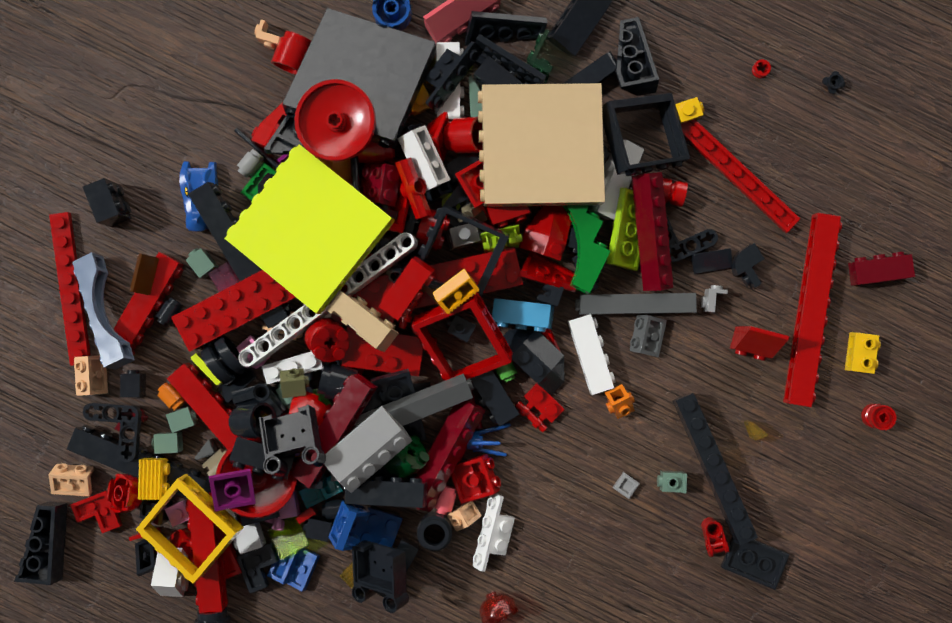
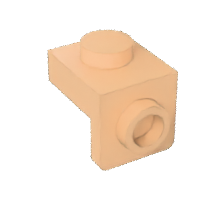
M261 19L260 24H257L254 34L259 43L264 44V47L274 50L280 37L266 33L268 24L265 20Z

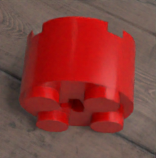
M430 209L431 214L422 217L416 236L419 238V241H417L418 246L427 244L429 238L426 237L430 226H435L437 220L434 219L437 211ZM447 215L431 250L436 251L437 248H442L444 237L441 235L443 230L447 231L450 222Z
M320 318L307 328L305 343L317 359L323 362H334L344 358L349 347V336L347 331L335 320Z

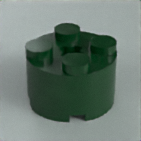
M409 435L412 442L384 465L388 473L403 477V480H408L429 461V455L426 453L417 435Z

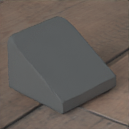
M214 438L209 439L195 456L196 460L215 454L218 451Z

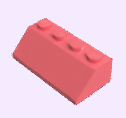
M447 0L423 16L425 28L435 43L450 42L457 33L461 35L467 30L471 11L494 13L499 9L501 0Z

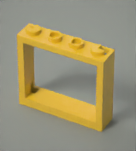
M185 474L176 479L136 530L173 567H176L185 579L194 584L203 577L244 527L226 510L215 511L213 498L188 474ZM178 490L226 534L224 539L199 568L151 524Z

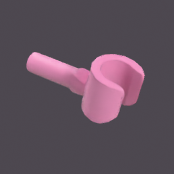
M278 518L265 520V522L273 524V530H284V520H278Z

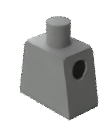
M471 224L450 228L445 232L450 251L482 243V229Z

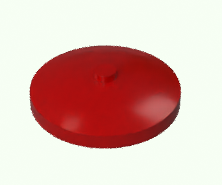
M331 79L317 83L306 91L297 105L295 112L297 136L302 145L311 154L320 159L332 162L351 159L368 146L374 135L376 115L373 104L366 93L351 82Z
M262 438L247 439L262 444ZM234 446L221 458L216 475L240 471L232 467L233 464L229 461ZM293 466L288 480L283 479V481L272 479V475L266 473L263 476L254 474L251 469L256 504L230 508V510L247 518H263L281 510L291 499L296 487L297 479L291 475L294 469Z

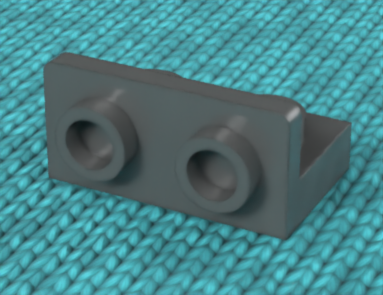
M638 314L630 341V351L659 357L667 320Z

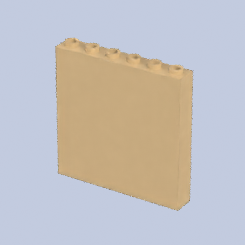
M601 83L482 85L481 91H478V103H482V111H478V123H482V130H479V142H483V150H479V162H483V170H480V182L484 183V190H480V202H484V207L602 205L605 202Z

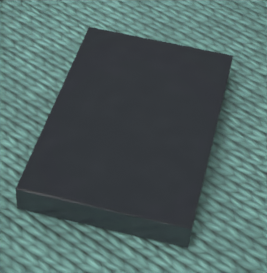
M732 537L729 544V552L725 554L720 567L776 590L790 554L755 539L739 545Z

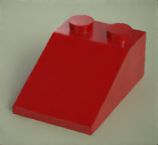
M479 160L455 174L474 208L484 204V202H480V190H484V183L480 182V170H483V162H479Z
M735 326L730 349H734L735 354L746 356L749 353L754 355V359L765 361L766 358L772 359L789 340V336L752 326Z

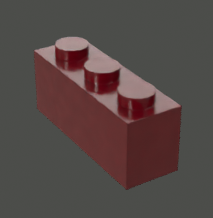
M904 251L892 253V257H885V254L874 255L872 260H867L866 257L854 258V262L848 263L851 286L915 277L912 254L905 255Z

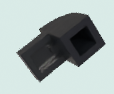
M755 243L749 244L738 251L732 259L731 270L733 276L742 274L741 279L743 283L750 288H756L762 284L752 267L765 259Z

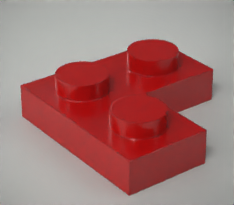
M107 490L70 505L77 523L95 516L102 533L122 526L118 513L113 512L109 507L112 506V503L107 500Z

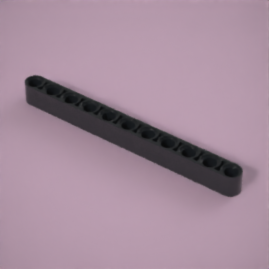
M609 51L563 84L602 83L616 73L617 60ZM479 152L462 153L444 166L450 178L449 183L451 186L459 183L455 176L457 172L479 160Z

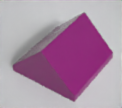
M251 469L209 476L215 511L256 504Z

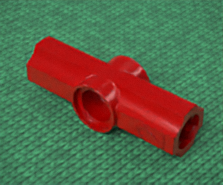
M412 158L396 162L395 164L402 181L400 192L404 198L409 200L415 219L430 215L431 211L425 197L426 183L422 178L418 177Z

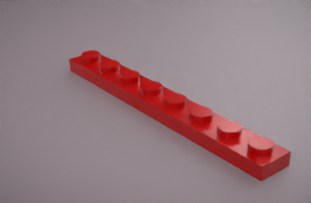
M694 119L681 124L684 138L782 231L788 233L801 219L698 121Z
M70 212L50 214L49 218L70 366H73L75 357L91 356L83 296L79 291V283L74 274L72 263L77 260L72 217Z

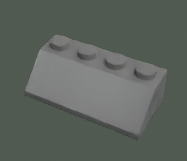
M381 406L325 454L326 461L324 465L337 481L352 493L411 443L412 439L404 427Z

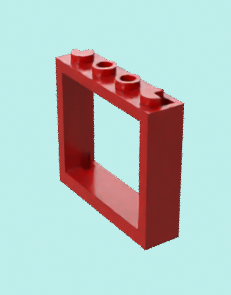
M478 292L469 297V299H466V302L460 304V307L453 309V312L450 311V314H447L441 306H438L414 317L412 331L415 335H418L423 349L428 351L432 363L440 370L443 380H448L464 374L467 380L512 362L513 352ZM471 308L496 350L497 355L453 372L425 326Z

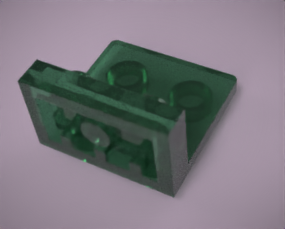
M548 29L545 30L544 34H539L535 42V51L531 50L526 60L527 64L546 75L545 83L548 82L551 76L553 66L550 65L549 61L543 58L539 60L538 58L548 40L550 32Z

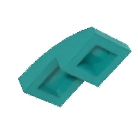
M330 475L327 477V486L325 488H304L298 492L306 509L343 490L338 481H331Z

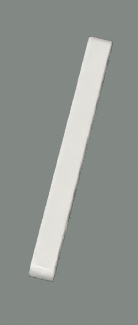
M402 233L363 261L345 283L348 286L346 293L353 296L390 269L395 263H398L417 248V239L409 233ZM411 238V245L405 248L403 246L404 239ZM394 249L396 252L395 257L388 259V251ZM374 261H379V269L373 271L371 267L372 263ZM362 272L364 278L360 283H358L356 281V275ZM303 305L243 349L239 354V362L243 366L259 365L329 312L325 309L322 314H315L314 317H311L309 315L310 308ZM298 318L300 326L296 329L294 327V320ZM280 330H283L285 333L282 340L278 337ZM265 341L269 344L267 351L263 350V343ZM249 353L253 355L251 363L247 359Z

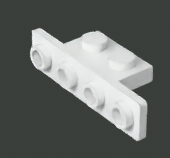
M497 493L490 495L488 498L476 553L473 556V567L481 572L486 570L489 554L506 555L515 520L512 516L500 514L504 497Z

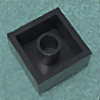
M103 178L83 186L96 223L112 227L132 219L130 216L131 208L124 201V191L120 184L118 185L113 181Z

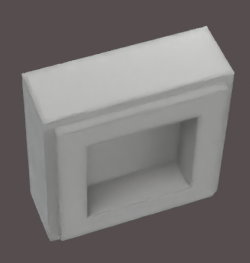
M623 472L614 484L613 489L630 499L640 483Z

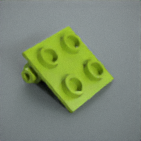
M509 225L501 228L500 230L510 234L504 249L511 247L519 248V244L522 242L519 225ZM488 232L481 233L484 253L493 252L499 237Z

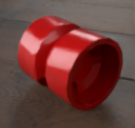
M663 178L665 203L670 201V204L673 206L682 207L686 198L688 183L676 181L673 184L671 179Z
M869 404L863 408L861 413L863 423L870 428L889 430L896 423V413L887 405Z

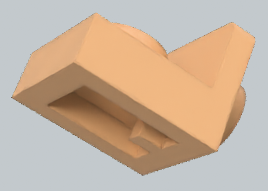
M473 500L464 503L457 510L447 515L456 531L469 527L482 516Z

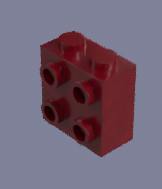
M364 163L361 171L360 193L376 205L380 206L382 204L395 207L398 198L399 182L401 181L397 167L389 164Z

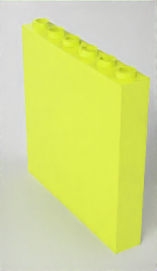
M299 144L291 149L288 159L277 167L273 178H269L265 182L261 193L253 197L250 207L240 214L239 221L228 229L227 236L224 239L313 312L322 314L395 220Z

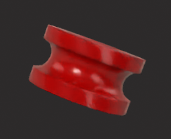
M764 59L758 60L752 67L753 75L759 79L766 77L771 71L770 63ZM759 65L766 68L763 72L757 70Z

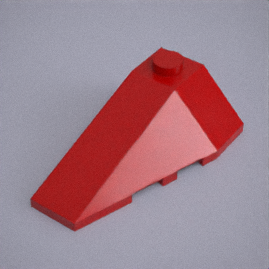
M542 206L535 214L536 216L532 222L524 229L519 248L561 261L568 239L571 220L562 206Z

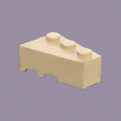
M340 291L326 310L331 314L339 316L342 319V323L348 324L357 332L356 334L374 348L385 352L399 334L393 329L395 325L387 319H381V313L373 307L369 309L366 306L367 302L360 296L355 298Z

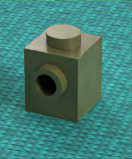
M304 368L280 371L282 398L306 395V387L310 386L309 377L304 376Z

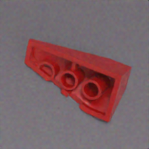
M282 103L258 127L254 128L251 140L255 144L265 148L287 114H285Z

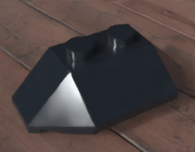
M509 329L503 336L513 352L512 360L552 396L564 383V355L540 332L534 331V329Z

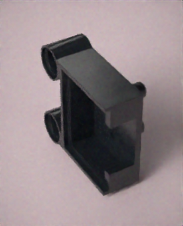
M306 405L298 408L296 413L277 418L272 415L259 417L265 456L263 468L266 473L276 477L284 476L288 470V465L281 457L302 452V459L306 464L320 467L325 463L326 455L321 447L314 407ZM316 452V459L311 461L312 454ZM278 462V468L273 471L274 464Z
M367 540L352 547L353 598L357 602L362 603L377 592L387 594L383 598V606L387 612L394 613L409 602V595L406 589L405 551Z

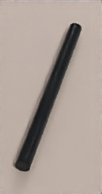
M238 128L234 130L277 169L279 164L241 130Z

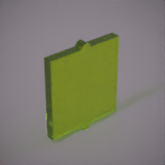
M297 516L284 520L283 531L273 530L272 528L267 530L281 561L293 554L296 555L299 550L310 545L307 538H305L301 525L296 520Z

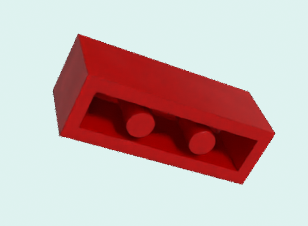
M417 256L413 257L378 307L397 321L402 317L406 318L412 310L410 305L413 301L417 302L423 295L421 290L424 285L428 287L434 279L432 274L435 269Z

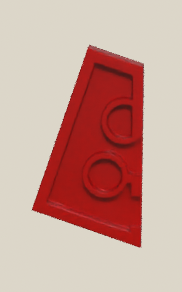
M530 251L518 276L558 288L561 286L565 290L575 292L576 289L570 286L574 272Z

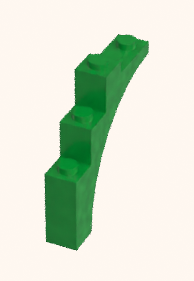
M589 205L562 206L571 220L577 240L578 257L570 286L585 294H589L610 253V250L606 249L607 246L605 244L593 242L603 221L595 213H586Z

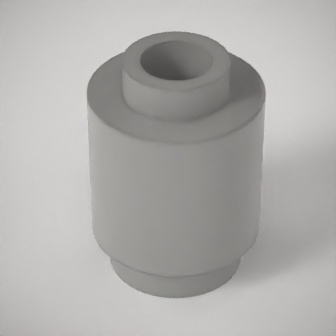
M254 149L250 152L248 151L237 164L239 167L238 172L246 178L249 175L252 177L263 164L265 158Z

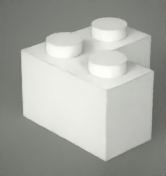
M177 548L183 555H185L188 558V555H186V552L183 550V548ZM157 553L151 586L160 596L184 597V591H187L189 581L162 554Z

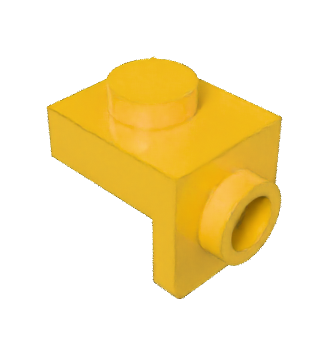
M697 97L675 104L681 124L694 119L698 120L703 116L704 106Z

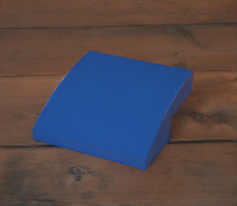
M282 540L277 551L279 561L271 565L267 576L281 584H288L301 592L306 591L320 555L294 543Z

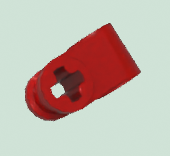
M712 517L705 518L702 521L701 528L709 557H713L714 554L721 552L728 553L729 547L722 525ZM711 524H716L715 530L709 532V526Z

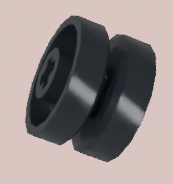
M222 335L215 341V348L208 346L201 351V357L212 374L223 384L229 385L236 379L235 373L241 375L250 367L243 366L239 362L240 353L236 348L237 346L228 337Z

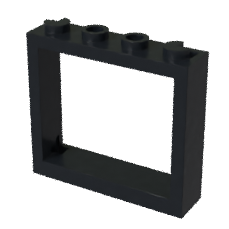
M672 93L613 100L602 105L603 126L617 175L625 174L626 176H632L637 174L638 171L645 174L656 168L657 171L669 168L668 166L678 168L683 166V162L690 159ZM659 108L672 158L630 165L616 113Z
M444 205L442 209L438 208L434 219L437 220L435 226H430L426 237L429 238L427 244H422L418 255L421 256L420 259L426 262L447 214L499 237L477 285L479 288L478 293L482 297L510 234ZM433 279L428 287L437 290L445 283Z

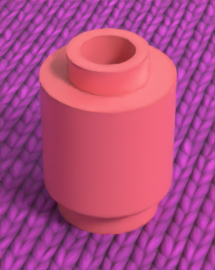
M445 486L434 507L437 509V513L447 515L448 512H452L456 498V488Z

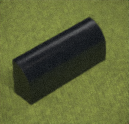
M571 0L546 39L566 54L576 56L613 0Z

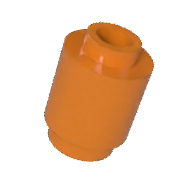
M166 382L159 387L157 396L169 409L172 408L176 411L186 402L171 383L168 384Z

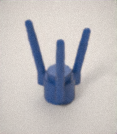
M507 423L501 426L498 425L474 431L473 437L467 444V449L473 450V452L506 457V453L483 448V445H500L501 442L483 441V436L479 435L510 427L511 424Z

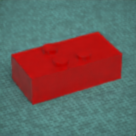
M347 327L349 347L342 359L341 366L390 373L409 369L411 376L419 377L423 352L419 337L398 334L387 350L383 352L374 348L356 334L357 332L353 328Z

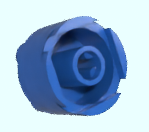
M373 0L372 12L377 24L399 31L404 30L409 25L412 18L409 0Z

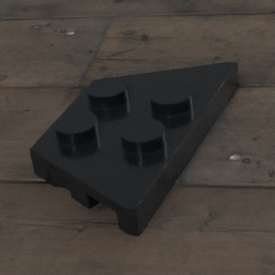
M286 115L265 146V153L289 155L291 149L299 144L304 147L296 133L295 118Z

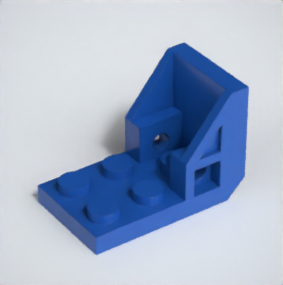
M342 500L328 537L334 548L341 551L352 550L354 545L363 540L392 547L403 518L366 505L345 504V500Z

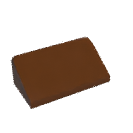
M141 253L138 254L130 292L145 295L151 294L159 258Z

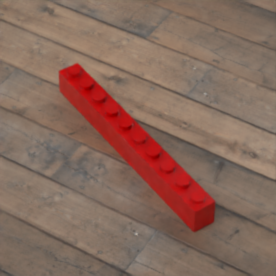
M816 213L811 218L783 399L784 403L812 407V403L816 399L814 389L815 384L819 380V374L817 373L818 365L822 361L820 350L821 346L824 345L825 336L823 331L828 322L826 311L831 302L829 292L833 287L832 272L836 268L835 253L839 249V241L837 240L838 233L842 229L841 216Z

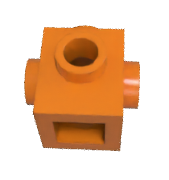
M622 384L605 392L608 400L606 406L610 414L614 413L617 419L635 411L632 404L635 400L631 392L627 393Z

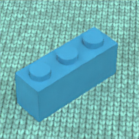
M494 298L492 317L498 327L508 328V324L516 325L515 329L527 330V327H534V331L546 332V329H552L554 306Z

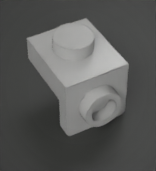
M711 285V289H705V294L701 298L703 312H715L716 294H728V290H722L723 286Z

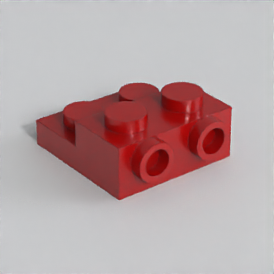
M488 454L456 464L451 477L461 504L496 494L500 490L501 481L494 474L495 464L493 459L488 457Z

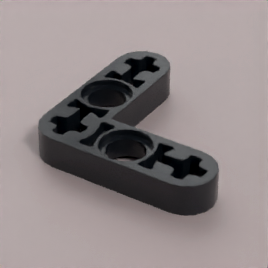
M667 217L668 232L671 234V239L669 240L670 253L671 249L674 251L680 249L679 244H681L682 250L686 254L683 255V252L678 253L676 259L672 256L671 262L682 260L713 246L718 241L717 233L712 229H707L679 242ZM705 233L713 236L711 243L705 241L700 245L699 240L706 237ZM690 240L696 244L694 251H689L686 248V243Z
M89 403L85 405L82 412L87 420L120 423L118 457L123 462L136 460L139 455L142 418L140 408L135 405ZM111 407L117 411L115 418L108 416V410ZM89 410H102V414L89 413ZM131 410L135 413V417L132 418L128 415L122 416L123 412H130ZM128 428H131L135 433L132 439H128L125 435ZM125 442H126V443L134 442V445H129V444L125 445ZM129 449V452H132V456L128 457L125 451Z

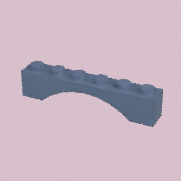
M91 252L72 262L74 274L79 283V291L83 296L84 308L90 320L89 325L94 333V342L99 350L100 362L104 368L116 370L135 359L130 343L119 336L109 323L104 307V288L108 271L103 256Z

